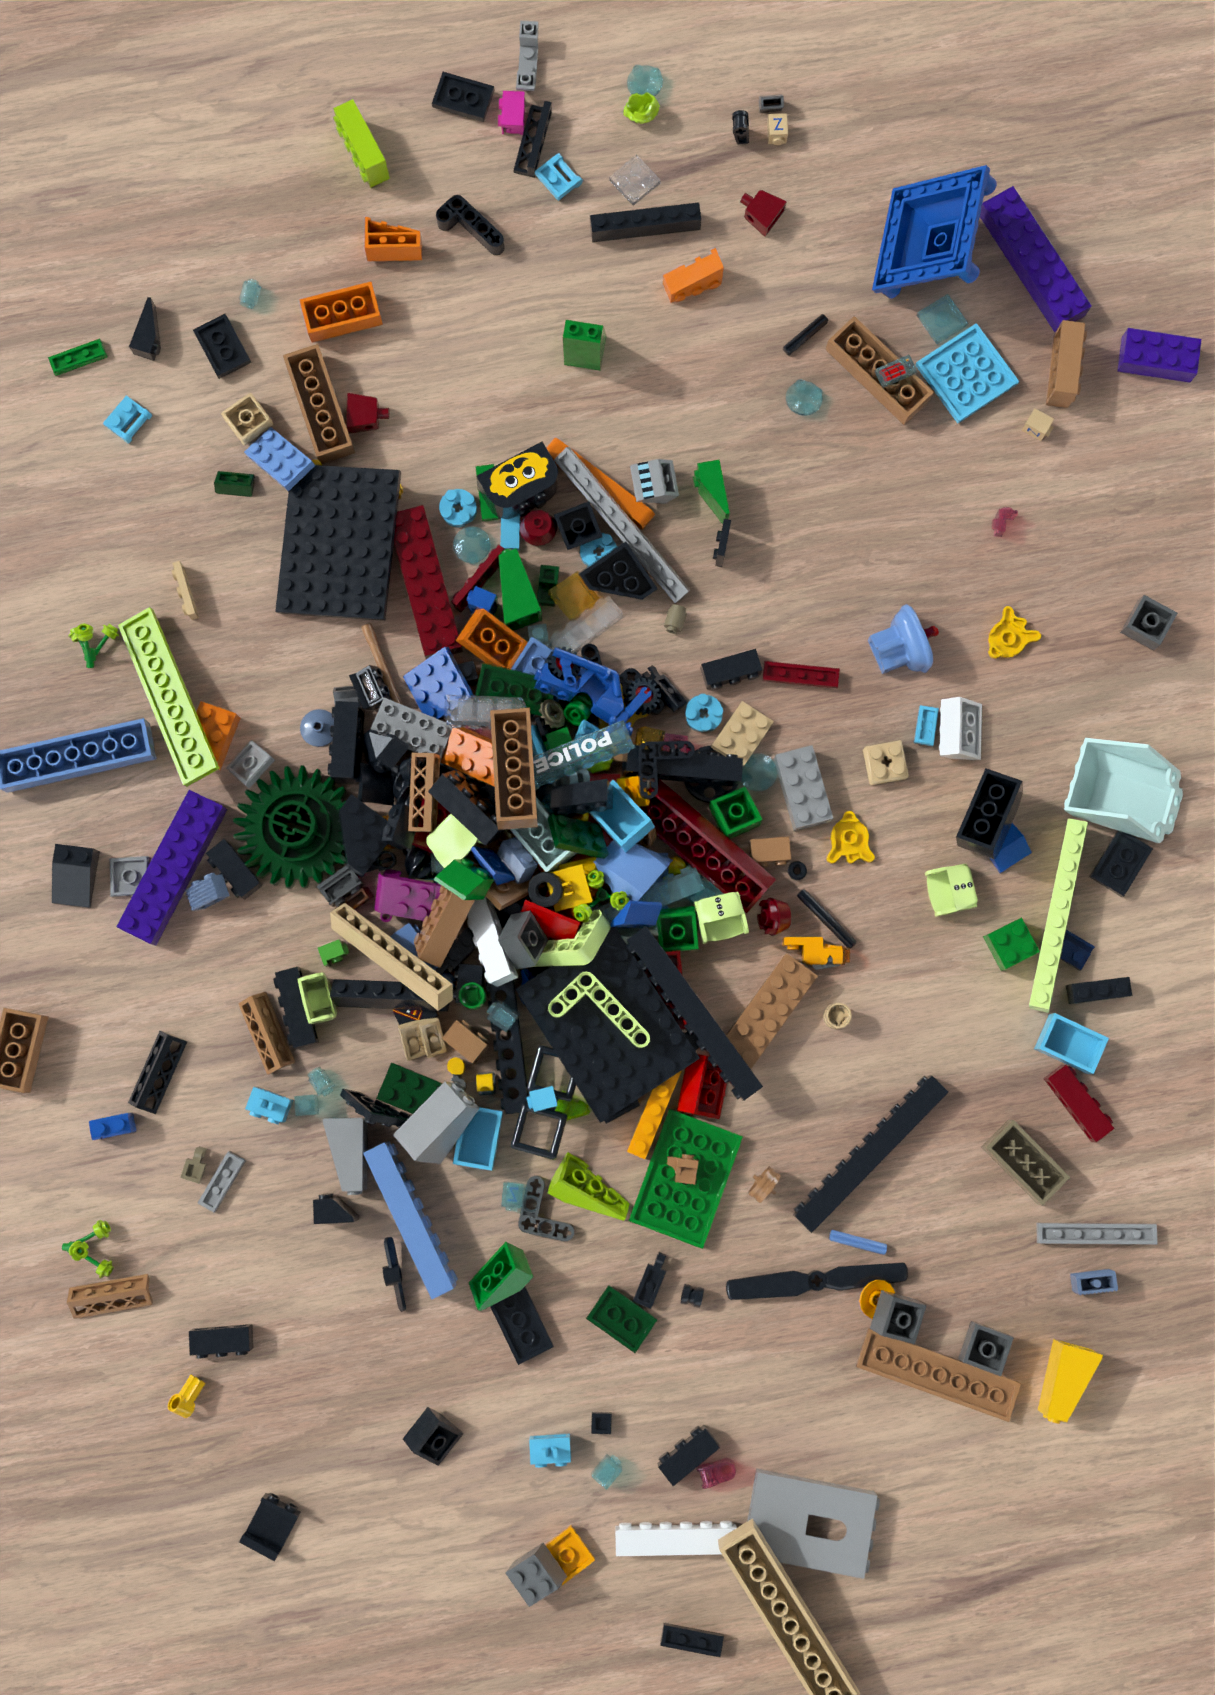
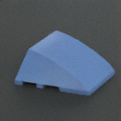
M613 840L607 847L608 856L605 859L597 858L594 863L597 870L603 872L604 881L609 885L613 893L624 891L627 893L629 901H638L673 860L637 843L625 853Z

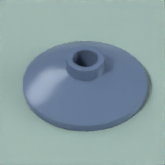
M322 709L307 713L300 724V732L303 739L315 747L330 744L333 741V737L330 736L331 725H334V718H332L330 712ZM316 724H321L319 730L315 729Z

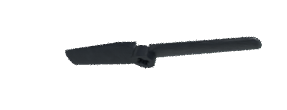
M905 1263L838 1266L824 1273L819 1270H813L807 1274L793 1270L728 1280L726 1292L730 1300L792 1297L801 1295L809 1290L820 1291L824 1288L843 1291L864 1288L874 1280H884L889 1284L905 1282L908 1278V1268ZM815 1275L822 1279L818 1286L811 1282Z

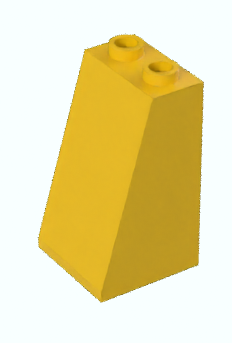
M1053 1339L1038 1411L1043 1414L1044 1418L1060 1424V1421L1068 1422L1101 1362L1102 1354L1093 1349Z

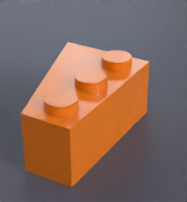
M365 217V252L367 261L422 260L420 231L399 225L398 227L391 226L387 222L381 221L380 223Z
M716 248L710 250L712 254L701 259L699 256L695 258V263L687 267L682 265L663 275V286L670 303L674 301L680 302L688 296L699 295L704 290L715 289L722 284L724 267Z

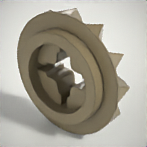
M547 699L540 704L539 712L542 714L541 718L545 720V725L549 724L551 729H558L564 725V710L558 702Z

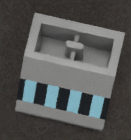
M656 459L630 466L636 502L666 504L679 496L673 460Z

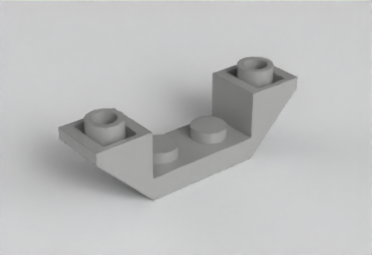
M520 21V54L516 90L534 91L536 87L538 21Z

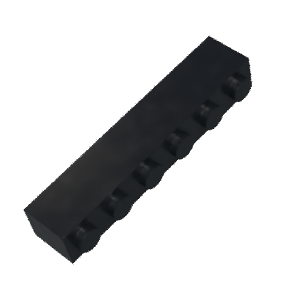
M697 202L590 215L592 243L701 230L700 204Z
M334 979L330 998L336 1007L438 1011L403 983L396 981ZM450 1003L441 1008L439 1011L448 1012Z

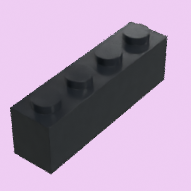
M297 966L275 972L276 977L273 978L275 988L279 989L280 992L278 1002L280 1007L284 1008L283 1022L285 1027L288 1026L290 1034H287L289 1045H293V1048L297 1049L319 1043L315 1024L308 1023L298 984V979L303 977L301 968Z

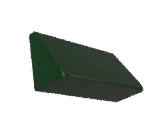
M218 471L214 481L215 493L252 497L255 475Z

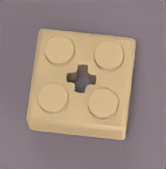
M252 393L247 394L221 413L226 423L243 445L248 444L274 425Z
M901 740L866 746L863 749L870 785L908 778L909 774ZM884 759L890 762L888 767L881 763Z

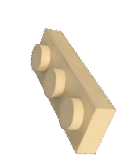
M180 561L172 563L174 569L171 571L174 580L178 581L179 587H177L178 595L184 601L182 605L183 612L191 620L198 619L199 615L185 568Z

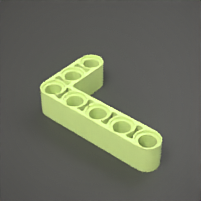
M600 910L592 911L590 920L585 923L583 922L574 939L548 940L536 966L532 967L552 965L573 966L590 963L611 928L610 923Z
M590 972L579 974L548 1006L549 1013L553 1017L559 1018L564 1016L582 997L587 995L633 1045L638 1048H644L650 1042L648 1032ZM589 976L592 979L591 985L583 986L580 983L581 978ZM568 990H575L578 994L577 998L574 1000L567 999L566 993ZM597 990L604 991L605 999L597 1001L594 998V993ZM555 1003H560L563 1006V1011L560 1014L552 1012V1006ZM613 1004L619 1007V1013L614 1016L608 1013V1007ZM624 1019H630L633 1022V1027L630 1030L623 1029L621 1023ZM639 1033H643L647 1038L646 1042L642 1045L635 1041V1037Z

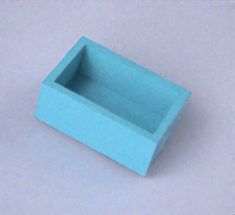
M612 780L610 784L613 787V809H607L603 812L591 811L588 813L626 853L655 826L639 806Z
M1051 1013L1048 1015L1034 1050L1086 1074H1094L1109 1038L1063 1016Z
M479 1107L480 1109L457 1140L453 1164L492 1171L504 1111Z

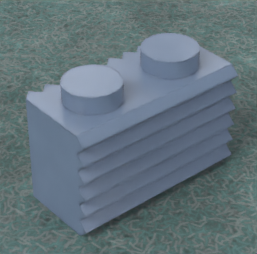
M514 837L501 842L502 844L497 855L516 877L514 880L517 884L531 879L538 863L526 851L527 849L524 848L522 843L517 840L518 838Z
M215 873L205 875L204 880L193 881L191 887L185 890L192 911L206 909L230 896L223 875H215Z
M1111 1269L1070 1273L1072 1291L1080 1296L1082 1294L1089 1295L1101 1292L1109 1293V1291L1117 1292L1118 1290L1116 1272Z

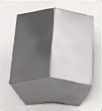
M782 94L759 96L760 113L782 111V108H784ZM779 103V105L763 106V104Z
M353 686L334 687V703L335 701L360 703Z

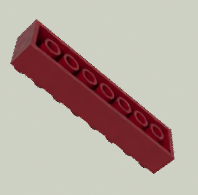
M424 505L398 511L394 543L424 656L428 659L444 647H449L452 655L461 653L463 649L461 644L456 641L459 634Z
M658 779V793L656 796L649 799V805L639 807L651 819L657 836L722 893L738 892L745 913H748L776 879L663 781ZM649 787V789H648L647 791H649V793H651V792H653L654 790H653V789H650V787Z

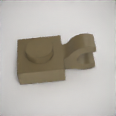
M196 1147L193 1159H186L180 1178L198 1184L201 1183L207 1166L206 1163H202L207 1148Z

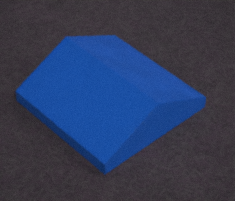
M1013 823L995 860L990 858L999 873L1032 853L1024 835Z
M476 846L471 848L474 858L489 873L488 875L494 879L493 881L497 885L513 881L516 878L493 850Z
M629 901L613 919L610 926L623 928L656 925L662 904L661 902Z

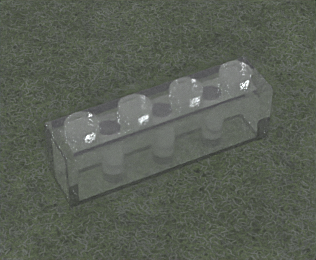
M610 596L602 597L596 601V606L592 609L584 610L580 614L581 617L576 621L571 620L567 623L563 631L555 632L550 637V647L553 650L555 647H560V649L566 647V651L571 648L572 654L574 652L577 653L584 645L592 642L622 619L623 612Z

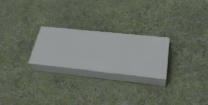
M228 1151L199 1199L198 1204L216 1213L246 1160Z

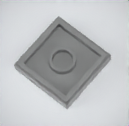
M251 740L226 769L250 788L275 760Z
M149 856L110 858V897L133 896L149 866Z

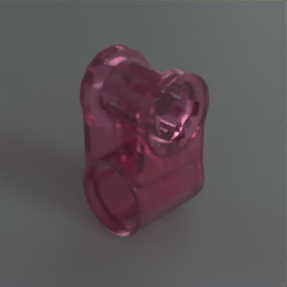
M730 1458L704 1463L696 1468L697 1472L700 1473L703 1489L729 1481L736 1474L735 1463ZM724 1465H730L732 1471L726 1474L722 1472L721 1468Z

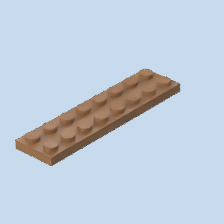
M870 1328L867 1330L856 1364L857 1368L1007 1422L1010 1421L1021 1383L995 1375L915 1344L881 1336Z

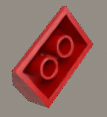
M525 900L521 912H532L548 940L550 938L553 940L574 939L581 927L580 922Z
M698 1054L700 1059L685 1069L677 1110L720 1120L727 1083L720 1077L721 1070L718 1066L713 1067L707 1059L709 1056Z

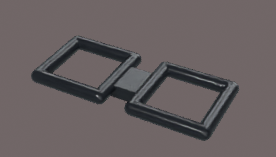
M543 1045L538 1046L527 1084L528 1091L546 1088L536 1085L544 1054L559 1058L553 1048ZM571 1076L566 1093L554 1090L556 1102H558V1099L567 1102L572 1101L576 1084ZM523 1103L511 1147L515 1150L544 1158L556 1159L567 1121V1114L555 1111L556 1107L534 1112L533 1108L529 1109L528 1103ZM528 1112L558 1120L550 1151L520 1143Z

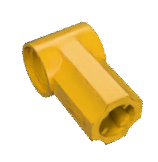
M190 1375L179 1394H174L170 1398L168 1410L183 1418L190 1417L195 1409L194 1401L206 1383L196 1376Z

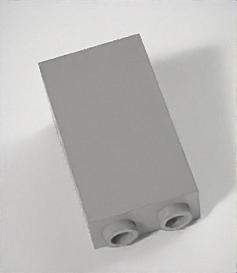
M444 1082L395 1132L394 1137L414 1161L441 1164L480 1109L474 1103L475 1100L465 1093L464 1087L458 1082Z
M365 1118L323 1119V1125L342 1191H347V1195H360L362 1191L367 1189L368 1163L363 1154L368 1151V1122L364 1120Z

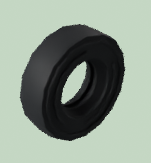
M538 873L529 882V897L539 906L551 907L558 903L563 896L564 888L561 885L562 881L554 873ZM543 882H548L553 887V893L549 897H544L539 892V886Z

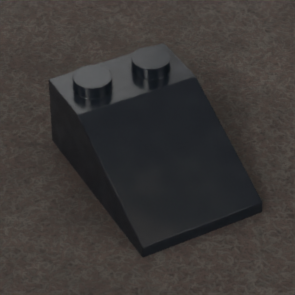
M55 844L52 860V903L91 908L100 851L94 848Z

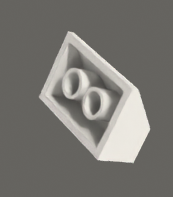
M962 697L942 699L940 707V756L950 759L981 760L982 704Z

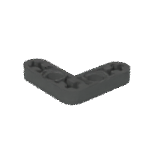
M534 1175L530 1177L526 1185L518 1221L519 1229L524 1233L555 1240H571L574 1236V1228L571 1224L538 1216L545 1182L540 1176ZM535 1179H538V1183L541 1184V1187H538L536 1190V1194L540 1193L539 1198L535 1195H527L528 1191L532 1193L533 1186L530 1185V1182H534ZM530 1198L537 1201V1207L533 1210L526 1207V1201ZM529 1218L531 1223L536 1224V1220H540L538 1232L533 1231L535 1229L533 1226L525 1229L522 1221ZM544 1222L552 1225V1231L548 1234L541 1231V1225ZM555 1224H559L558 1229L561 1230L569 1227L568 1230L571 1232V1235H567V1238H564L563 1233L557 1232V1236H553Z

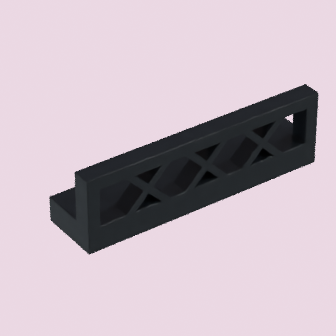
M544 101L543 107L531 104L513 170L514 173L535 178V171L539 164L552 115V102ZM534 112L541 113L538 121H535L533 118ZM536 127V135L531 138L528 132ZM532 144L531 152L526 154L524 147ZM525 160L528 161L527 170L519 168L520 163Z
M159 1031L128 1101L130 1105L153 1114L157 1113L187 1041ZM172 1041L180 1043L177 1051L171 1053L170 1046ZM170 1060L171 1065L169 1069L163 1071V1062ZM162 1078V1086L155 1090V1080ZM154 1096L155 1102L152 1108L144 1106L147 1099Z

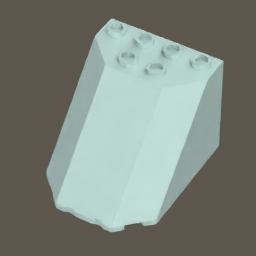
M1085 738L1080 748L1079 760L1075 765V774L1070 783V791L1064 803V810L1074 817L1161 843L1164 840V835L1170 834L1174 829V823L1183 797L1182 788H1179L1181 772L1148 744Z

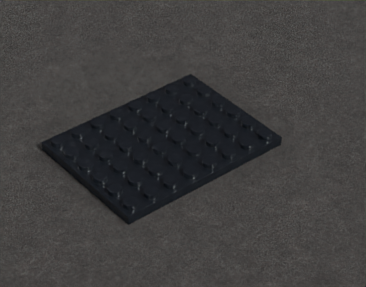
M315 465L288 491L276 613L386 621L401 481L400 470Z
M616 927L610 928L590 963L573 966L552 965L515 989L600 1123L700 1059L638 961L626 947L627 944ZM590 972L648 1032L650 1042L644 1048H638L633 1045L587 995L582 997L564 1016L559 1018L553 1017L549 1013L548 1006L579 974ZM583 976L580 983L583 986H589L592 983V979L589 976ZM573 989L568 990L566 993V997L569 1000L576 999L578 995ZM597 990L594 993V998L597 1001L605 999L604 991ZM555 1003L552 1006V1012L555 1014H560L563 1011V1006L560 1003ZM614 1004L610 1005L608 1013L613 1016L617 1015L619 1007ZM624 1019L621 1025L623 1029L630 1030L633 1027V1022L630 1019ZM639 1033L635 1037V1041L641 1045L647 1040L643 1033Z

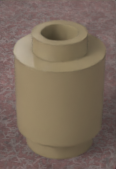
M673 604L669 608L664 623L667 632L677 634V632L682 631L687 615L685 607Z

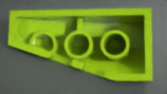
M567 1152L552 1177L547 1193L564 1203L624 1221L630 1204L613 1188H608L601 1181L603 1178L599 1175L595 1176L588 1169L589 1165Z

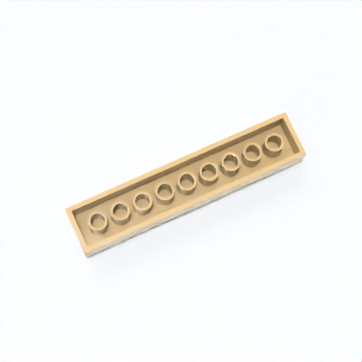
M749 1520L718 1539L721 1554L809 1695H860V1691L754 1520Z

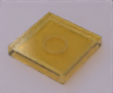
M578 571L548 591L550 597L571 622L601 601L595 591L589 590L578 575Z

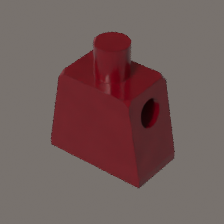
M759 190L754 198L745 193L740 203L747 207L745 209V219L766 237L784 213L787 201Z
M347 393V429L349 434L379 429V419L390 418L389 408H379V402L376 397Z

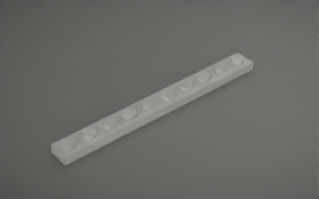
M566 447L554 461L623 542L626 541L637 559L674 603H677L690 589L572 449Z

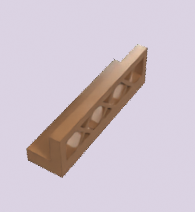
M412 753L408 831L432 833L437 828L438 801L428 790L439 779L440 755ZM417 757L426 758V766L422 770L417 766ZM422 775L425 779V786L419 789L416 786V780ZM421 795L425 802L419 809L415 805V800ZM420 814L424 819L423 827H414V819Z
M267 992L252 995L238 1003L267 1075L294 1064L295 1060ZM248 1003L250 1004V1007L252 1009L251 1013L249 1012L248 1007L246 1005ZM255 1022L258 1024L259 1030L256 1029ZM263 1040H264L265 1043H266V1049L264 1048V1046H263V1044H262V1041H263ZM270 1058L273 1060V1063L275 1065V1067L273 1068L270 1063Z
M148 1274L71 1287L69 1288L67 1305L74 1319L152 1305L153 1300L149 1292L150 1278ZM144 1295L146 1299L139 1300L134 1297ZM117 1299H123V1300H125L126 1302H125V1303H118V1302H115V1300H117ZM102 1302L106 1304V1306L99 1307L95 1304ZM83 1306L86 1309L77 1311L76 1307Z

